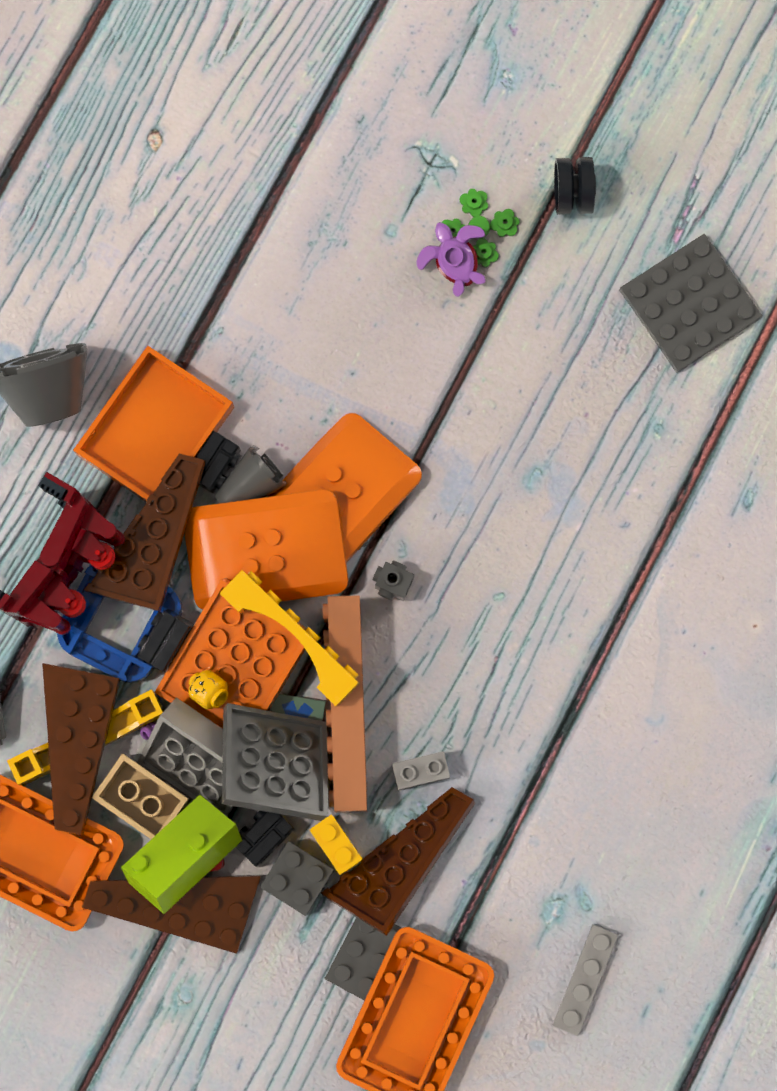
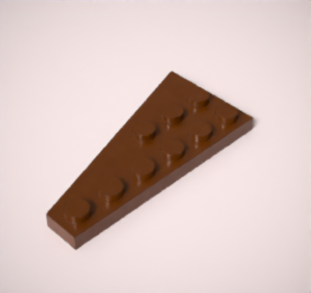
M178 454L162 477V481L157 489L148 497L143 509L134 517L123 533L125 536L124 544L120 547H113L115 552L113 565L105 570L98 569L99 572L92 582L88 583L84 591L161 612L206 464L205 460Z
M42 663L54 827L57 831L83 836L120 679Z
M451 787L431 803L427 810L418 818L410 820L405 824L406 827L396 835L393 834L361 860V864L351 872L343 874L340 877V881L330 889L327 887L322 891V896L387 936L475 805L474 799Z
M261 876L203 877L165 914L132 887L127 880L90 881L82 908L237 954Z

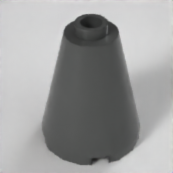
M252 445L215 494L216 501L214 504L263 498L282 489L287 485L286 480L280 481L283 474L265 453L260 456L256 452L260 448Z

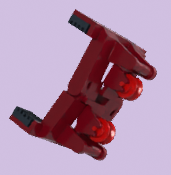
M46 472L38 486L46 493L48 492L50 495L58 498V504L63 508V511L38 560L33 562L10 595L0 590V611L27 627L41 626L60 635H66L71 629L70 622L62 618L56 611H60L67 617L74 618L80 616L86 607L84 596L76 590L68 589L69 586L78 577L79 572L82 573L84 569L82 567L83 563L91 564L99 570L110 568L115 561V552L107 543L120 547L125 542V536L121 531L117 530L114 524L106 520L76 488Z

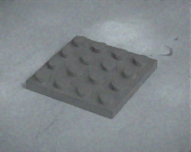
M705 233L619 289L676 373L762 318L760 311Z
M227 703L223 708L222 804L318 821L327 818L328 759L326 722Z

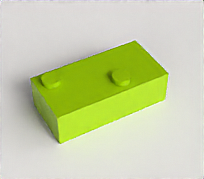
M199 795L121 868L128 883L165 914L230 853L242 839L237 825L204 797Z

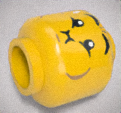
M211 670L197 672L189 680L188 693L190 698L207 710L221 707L228 698L227 682Z

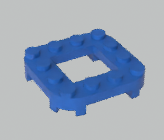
M90 564L85 570V576L77 589L85 598V610L80 616L74 618L63 615L62 618L70 622L71 629L66 635L57 633L58 641L62 649L68 654L112 677L119 678L120 681L127 683L142 682L153 672L155 667L137 656L141 650L138 648V644L145 634L150 635L154 626L151 625V622L158 611H154L131 655L87 634L86 631L104 599V596L84 591L88 583H91L99 572L98 569ZM168 586L161 613L166 609H171L182 616V603L174 590Z

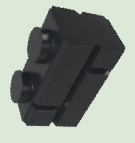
M216 431L211 433L196 458L206 462L199 485L210 493H214L216 489L219 490L228 478L225 475L230 467L234 469L242 457L239 454L241 452L240 447Z
M166 609L163 613L159 611L151 622V625L154 626L150 635L145 634L138 644V648L141 650L137 656L162 672L168 670L194 626L192 622L181 617L171 609Z
M259 811L253 817L256 822L249 829L244 826L239 831L242 841L236 848L255 867H258L295 830L280 814Z

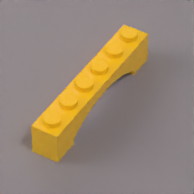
M241 570L220 594L241 614L245 610L254 611L272 618L289 630L306 649L315 665L320 681L317 688L338 707L360 684L356 680L359 675L348 664L345 667L340 665L336 661L340 656L329 646L324 649L317 642L320 637L310 627L304 630L298 624L301 619L290 608L285 611L278 604L282 600L271 590L266 593L259 586L262 581L252 571L246 574Z
M151 689L113 710L105 746L159 719L164 709L156 693H154L155 691ZM48 743L29 749L7 760L18 785L25 786L50 773Z

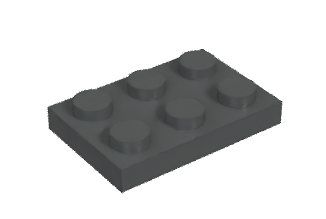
M356 917L324 979L365 1000L394 935L402 927L394 924L386 936Z

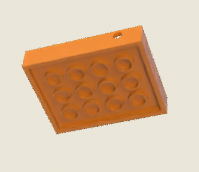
M147 346L73 451L78 457L146 502L148 497L157 489L162 481V477L178 454L196 458L213 431L218 432L235 407L231 400L150 346Z
M227 578L220 580L154 692L170 703L177 697L222 729L223 708L227 703L269 711L306 650L289 630L272 618L249 610H245L242 614L238 612L220 594L231 582ZM298 623L304 630L307 629L305 626ZM211 670L227 682L229 694L221 707L207 710L190 698L188 693L189 680L195 673Z

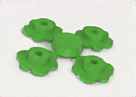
M469 189L468 194L464 193L460 196L459 201L463 205L462 211L466 214L470 213L473 217L468 225L481 227L485 231L484 237L489 234L490 227L493 231H497L500 237L505 235L514 236L517 233L516 226L519 225V219L514 217V212L511 209H505L503 212L497 211L494 214L495 219L490 223L485 217L480 216L482 211L488 208V203L486 202L487 194L484 191L477 192L475 189ZM446 219L442 221L451 231H455L452 233L453 237H456L459 230L465 226L461 224L459 219H453L452 221ZM483 237L477 240L473 248L477 254L478 265L481 264L483 267H488L490 262L498 260L499 255L495 250V243H488Z

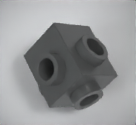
M392 561L391 564L385 562L383 568L378 566L372 580L376 582L375 589L379 590L378 595L388 600H392L395 597L404 601L414 580V574L406 571L407 566L397 561ZM395 578L397 581L390 583L388 579Z

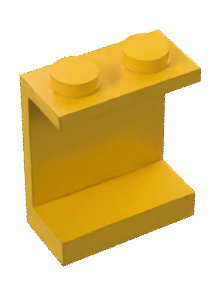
M332 814L309 829L339 875L344 874L363 859Z

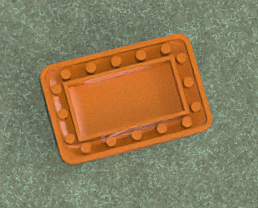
M349 413L344 415L286 475L282 481L286 480L287 485L268 497L322 489L333 492L338 502L347 563L419 484L422 472L413 460L360 415Z
M322 489L192 507L184 534L194 600L199 608L204 609L221 579L227 578L232 581L241 570L246 574L252 571L262 581L259 586L266 593L269 590L273 591L282 601L341 593L346 589L348 573L338 502L333 492Z
M0 774V897L65 930L73 932L82 929L92 910L82 908L90 881L109 879L124 848V841L121 835L87 818L83 836L55 830L53 800L23 785H18L17 782Z
M403 927L399 929L392 939L338 1057L336 1069L339 1076L368 1091H444L493 983L494 971L491 966L414 928Z

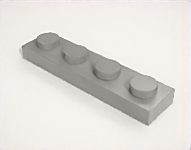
M592 924L554 1019L553 1026L579 1036L618 937L617 934Z

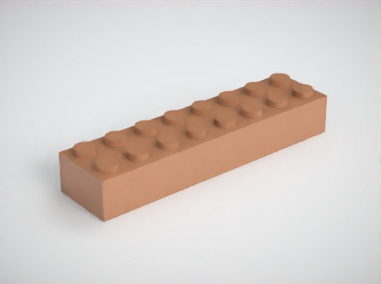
M360 595L329 596L328 603L323 604L324 623H328L329 630H324L325 648L329 646L340 656L336 660L340 665L345 667L348 664L359 675L356 680L360 683L338 707L331 702V710H326L327 728H332V736L327 737V753L333 755V763H328V780L333 781L334 790H329V807H334L335 813L368 812Z

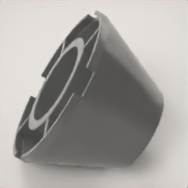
M86 343L66 345V349L55 350L50 348L0 363V395L26 427L56 422L81 411L88 351Z

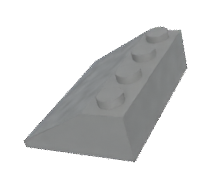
M176 697L160 715L137 763L191 799V802L201 795L228 817L234 806L222 804L223 729Z

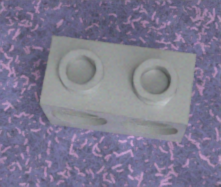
M444 751L392 763L398 791L450 778Z

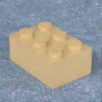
M123 753L92 796V799L150 839L184 810L191 801V799Z

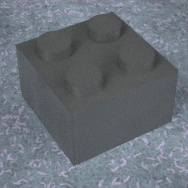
M288 841L260 888L304 916H307L335 869Z

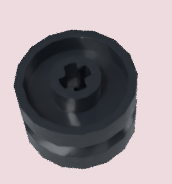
M578 157L575 164V174H573V165L570 158H555L554 198L556 214H570L573 210L574 198L576 209L580 214H593L596 196L593 158Z

